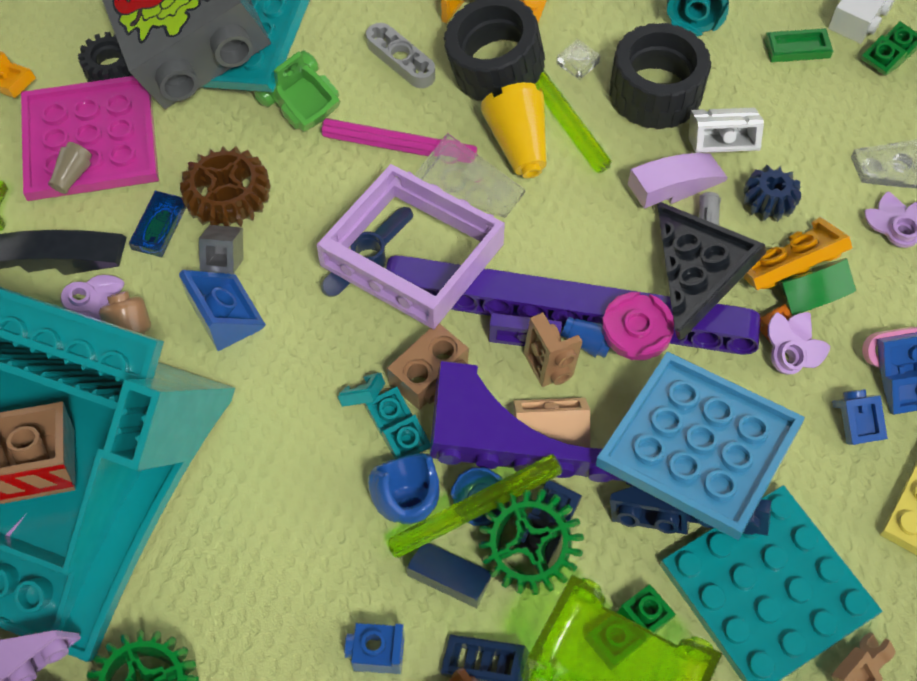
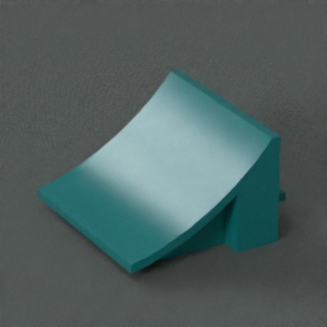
M0 287V412L57 402L64 403L74 427L75 490L0 504V628L19 636L54 630L79 633L81 639L68 648V655L90 662L94 660L99 652L120 598L161 514L194 456L220 416L231 403L235 387L158 362L164 344L162 340ZM21 520V522L18 524V526L15 528L10 536H6V534Z

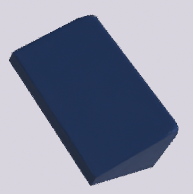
M426 541L422 543L406 568L408 577L476 609L492 578L490 571Z

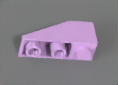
M54 630L0 640V681L35 680L37 678L36 673L42 668L59 661L68 654V648L81 639L79 633Z

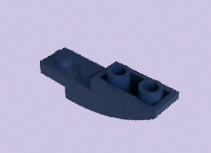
M635 486L614 492L610 497L612 522L621 523L627 527L640 526L657 529L667 534L680 533L686 535L688 534L690 522L714 528ZM761 499L743 532L744 534L768 536L771 519V500Z

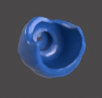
M417 453L387 461L374 467L368 477V489L372 503L377 511L391 522L401 524L421 522L433 512L438 503L440 493L439 479L433 459L429 454Z

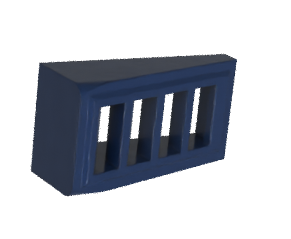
M450 634L440 671L443 676L452 677L454 672L461 668L458 667L461 650L465 648L468 649L464 669L469 676H474L478 681H527L531 654L526 646ZM481 652L483 656L480 669L474 670L477 654ZM494 656L499 657L496 673L491 672ZM510 660H513L511 673L507 675Z

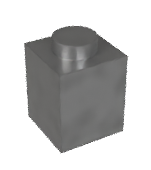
M209 225L199 237L200 271L234 274L244 259L243 228Z

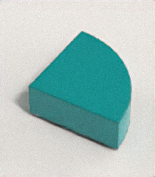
M382 373L365 376L366 382L354 389H351L349 385L345 387L338 395L342 407L374 402L385 385Z

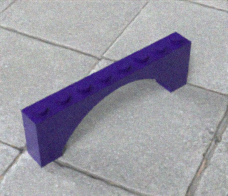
M447 361L440 362L436 381L430 456L433 459H438L439 462L449 465L467 462L475 463L480 468L495 469L498 466L514 468L516 472L525 474L536 471L550 472L553 476L559 478H569L576 475L589 477L594 482L624 481L596 466L597 457L603 448H586L563 443L531 429L514 417L487 389L477 374L478 365Z

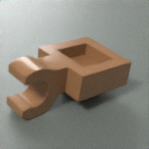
M869 632L861 639L860 648L854 647L831 676L834 681H882L883 678L879 670L894 657L896 650L889 639H885L879 646L875 636Z

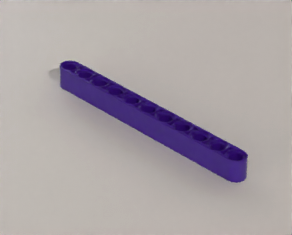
M393 256L388 259L386 269L436 296L461 265L407 256ZM484 268L451 310L491 316L493 312L521 317H533L544 313L547 320L562 321V327L565 326L568 317L602 324L605 311L615 298L629 292L638 291ZM640 292V295H646V296H648V297H649V294H651V293ZM651 294L662 300L669 307L673 315L670 296ZM716 304L682 340L677 339L674 327V334L670 344L741 355L752 354L759 349L760 315L753 309Z

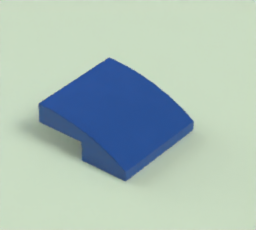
M917 332L877 339L881 378L890 413L895 415L917 411Z

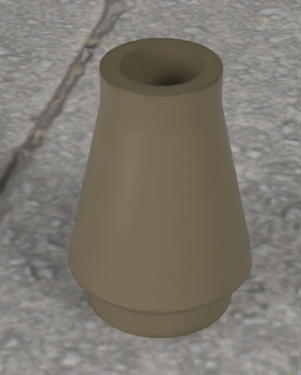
M68 142L65 147L60 148L48 185L54 190L66 194L69 188L91 165L89 160L92 154L84 147Z

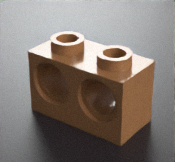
M438 324L434 330L430 328L387 367L389 385L393 388L398 387L401 395L420 410L427 403L432 404L435 402L436 381L440 362L468 364L469 348L441 324ZM440 354H447L451 356L450 358L445 360L436 358V356ZM415 377H423L426 379L424 382L414 383L410 381Z

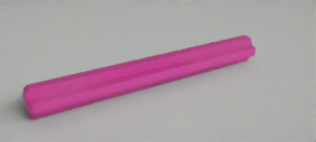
M329 118L324 119L322 125V135L328 138L467 164H474L477 157V147L475 145Z

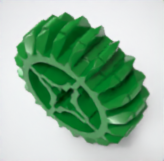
M524 488L522 493L523 501H519L515 492H509L508 498L511 503L509 507L502 500L498 499L495 505L501 511V514L497 516L490 511L485 514V517L493 521L494 525L492 528L488 526L480 527L481 533L491 535L490 541L479 542V548H491L492 554L484 556L482 562L483 564H489L494 561L497 563V566L490 571V575L494 578L504 572L506 575L501 584L504 588H508L515 579L517 580L516 593H524L526 584L530 583L532 595H538L540 593L539 582L543 581L547 591L551 592L555 590L552 577L555 576L562 584L568 581L567 576L561 571L564 566L573 572L578 569L575 563L569 561L570 555L583 556V550L572 548L573 541H583L584 535L571 533V528L578 527L581 522L578 518L571 519L568 522L565 519L573 510L570 505L564 506L560 511L556 509L561 497L554 495L547 504L545 503L547 497L545 490L540 489L536 500H533L531 489ZM525 510H544L558 524L538 529L532 524ZM515 516L517 535L513 541L502 547L501 537L503 529L509 519ZM527 530L533 535L549 533V535L540 538L541 543L537 544L539 548L536 550V553L527 547L514 549L522 544V538L527 539L524 537ZM562 535L563 546L561 554L555 564L549 568L546 562L545 548L551 540ZM523 553L529 557L532 565H535L538 574L522 573L512 567L506 558Z
M144 630L137 631V641L130 643L127 634L121 635L123 646L119 649L113 643H108L106 650L110 657L107 659L101 655H96L94 658L95 664L101 668V671L91 670L86 675L89 681H111L116 671L127 662L129 673L125 681H138L135 674L137 670L144 681H173L175 679L177 681H199L198 676L187 675L196 669V663L194 660L183 661L188 655V649L185 646L173 652L176 646V638L171 636L162 645L160 631H155L152 634L151 641H146ZM139 657L158 658L166 662L170 668L165 670L163 667L148 669L142 665Z

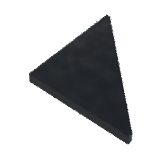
M659 202L657 207L674 327L677 339L682 340L766 254V247L764 243Z

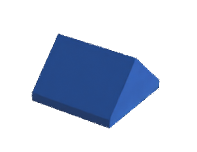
M182 270L179 273L187 298L217 351L265 327L266 324L236 274Z

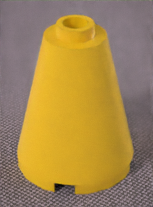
M533 83L507 85L501 88L502 94L493 98V94L490 93L481 102L482 115L514 172L524 178H533L540 175L542 169L547 165L543 90L541 87L537 90L536 84Z

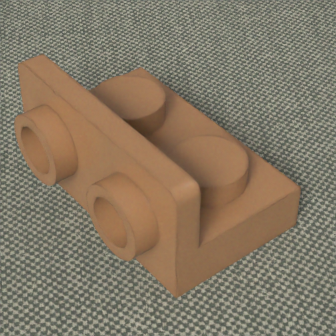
M544 313L530 317L523 354L542 387L552 383L560 385L573 376L583 341L579 335L561 341L557 327L548 322Z

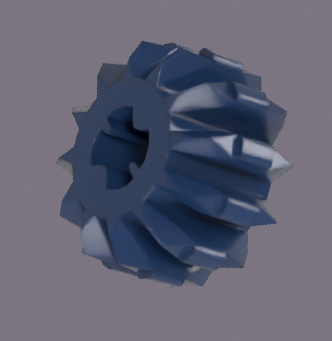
M768 165L762 171L755 169L749 180L746 181L743 189L745 195L744 205L751 206V215L760 213L762 214L763 221L772 216L778 222L783 216L789 217L794 212L796 205L799 204L802 193L799 191L801 181L793 180V171L788 173L782 172L781 165L776 170H773Z

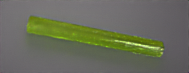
M543 70L540 79L535 84L537 90L540 87L543 90L544 102L597 173L607 171L611 167L612 160L546 71Z
M549 455L395 534L388 539V548L395 558H399L497 508L496 502L505 504L509 501L510 493L518 497L523 494L524 490L530 491L561 475L562 467L554 455Z

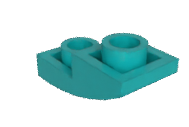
M398 387L377 396L374 402L365 403V408L395 459L417 453L420 454L430 449L431 443L416 415H412Z

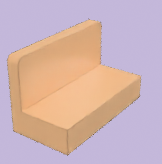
M586 398L514 400V416L531 429L566 444L590 448V408Z

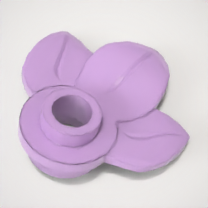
M886 192L881 198L877 209H866L864 211L869 226L875 231L885 234L892 244L902 248H909L917 244V202L907 208L892 193Z
M97 275L86 283H70L62 290V306L65 309L101 320L99 316L100 308L109 303L108 296L117 294L122 290L124 281L112 275ZM82 294L85 298L77 300L73 298V295Z
M778 312L772 316L768 324V337L773 346L771 360L777 371L785 375H791L799 372L802 367L815 368L825 360L829 353L830 345L824 341L812 339V323L809 312L793 315L788 320ZM785 352H786V353L788 354V356H789V361H788V362H787V360H786V358H785Z

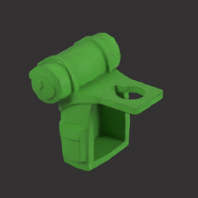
M305 50L298 51L274 69L276 86L273 92L254 91L256 100L263 106L268 108L274 103L281 106L282 115L295 129L299 128L303 133L324 121L341 102L338 98L339 92L325 75L319 76L316 73L319 70L318 63L314 56Z

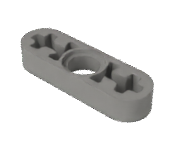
M375 23L367 29L368 49L408 83L416 88H427L434 83V62L391 26L385 23ZM403 51L408 54V57L396 59L393 57V54Z

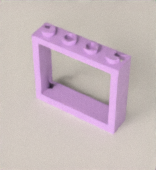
M390 164L317 243L319 263L323 268L434 330L504 245L505 223L494 218V215L487 214L471 206L467 201L444 192L437 185L429 184L415 177L411 172H406ZM394 197L480 241L478 246L436 296L349 249L351 244Z

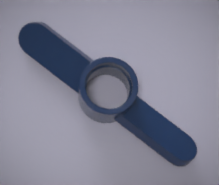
M402 207L395 211L375 232H362L351 244V250L358 254L369 249L377 251L376 255L365 258L384 268L386 263L385 245L411 221L414 216L412 210L409 207ZM331 272L322 281L321 290L326 296L335 297L350 282Z

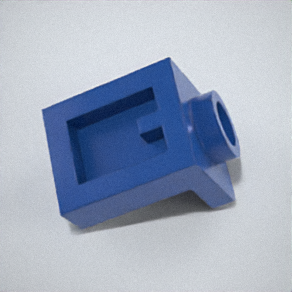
M866 389L843 392L844 399L832 401L833 408H841L846 443L848 445L888 439L881 395H866Z

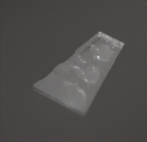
M449 133L444 136L414 174L415 177L429 184L437 185L444 192L467 201L471 206L503 218L507 217L526 193L523 187Z
M917 139L854 149L851 159L861 183L917 189Z

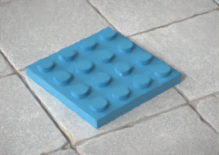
M667 351L597 457L596 466L739 540L799 432L805 417Z

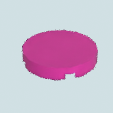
M629 292L618 296L608 305L602 320V334L607 345L618 355L630 360H648L659 356L668 348L674 334V317L669 307L658 297L649 294V297L640 295V292Z

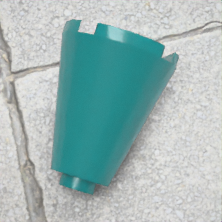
M668 0L667 15L671 19V24L681 26L685 30L693 32L696 36H701L706 31L712 30L714 32L718 30L726 21L729 12L728 0Z

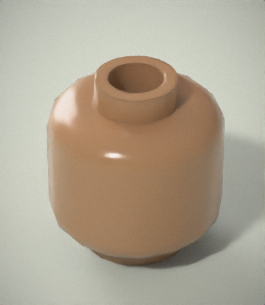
M128 291L108 296L109 303L102 306L99 310V316L102 321L144 335L151 328V321L144 300L137 296L130 297Z

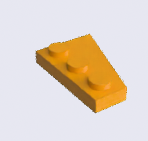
M819 217L811 222L813 229L805 234L797 231L789 236L790 243L783 248L774 247L767 250L766 254L744 275V279L756 290L774 287L782 279L791 275L803 274L810 267L823 261L835 260L842 253L853 249L850 236Z

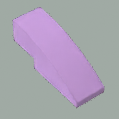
M690 153L665 157L632 168L628 186L645 209L666 199L670 204L678 202L725 182L727 176L711 154Z

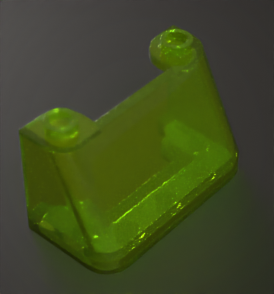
M571 575L527 657L522 674L523 681H711L722 653L715 650L707 640L696 636L690 639H682L676 645L605 607V596L601 592V587L596 582Z

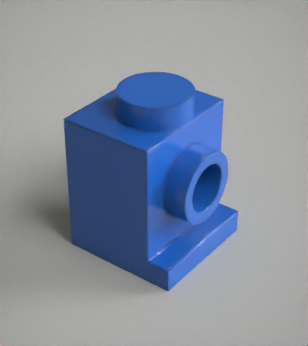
M356 623L355 634L347 633L345 642V658H352L353 671L401 674L405 640L404 625L395 624V626ZM369 640L381 641V646L374 651L367 649L366 644Z

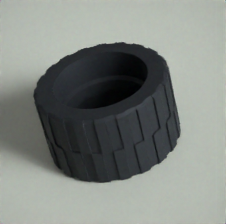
M477 0L472 3L470 2L463 9L457 11L447 25V30L444 33V46L455 80L466 95L471 96L472 99L483 101L490 93L493 94L494 98L502 94L501 88L516 83L535 84L540 79V75L545 67V53L536 16H534L532 9L526 6L524 2L520 0ZM509 40L518 43L511 51L500 57L492 59L472 57L481 47L491 42Z
M650 23L645 26L636 27L633 31L626 33L624 38L619 41L614 56L609 88L613 106L618 109V112L623 117L629 119L628 121L645 128H673L689 121L691 110H698L699 106H701L711 69L710 53L706 49L705 43L696 37V34L687 31L678 25H670L669 23ZM651 68L662 69L675 74L682 81L672 84H660L643 78L637 72Z

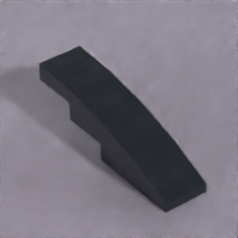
M34 230L0 234V269L20 266L30 273L55 268L63 275L119 267L127 237L118 233L87 230Z

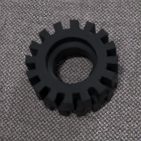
M105 32V37H100V34L94 35L96 40L92 41L89 38L85 41L87 46L82 45L80 47L81 53H78V58L87 82L133 76L128 70L115 34L113 37L110 32ZM119 58L112 64L100 65L107 59Z

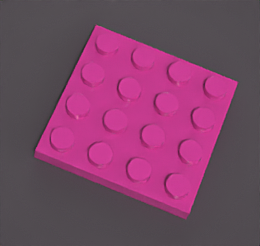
M134 76L21 92L23 194L27 201L159 181L152 95ZM68 142H73L84 147L92 154L89 160L91 165L69 188L68 192L63 194L51 188L48 182L52 177L60 148L65 147Z

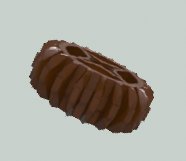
M222 146L221 151L214 152L210 148L209 155L202 156L198 154L197 163L188 162V171L182 172L183 182L180 183V191L183 196V204L187 207L189 214L193 218H198L202 225L210 222V225L219 226L224 224V226L230 227L231 223H237L242 227L244 219L247 218L254 221V212L263 213V204L269 202L268 192H270L271 185L267 169L262 165L258 156L252 157L249 150L241 153L237 146H235L231 151H227ZM245 178L250 181L247 188L242 183ZM204 187L208 188V194L205 197L201 195Z

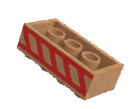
M57 402L0 412V504L74 491V427L64 403Z

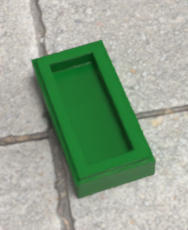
M826 28L767 32L764 39L771 63L830 59L833 54V48Z

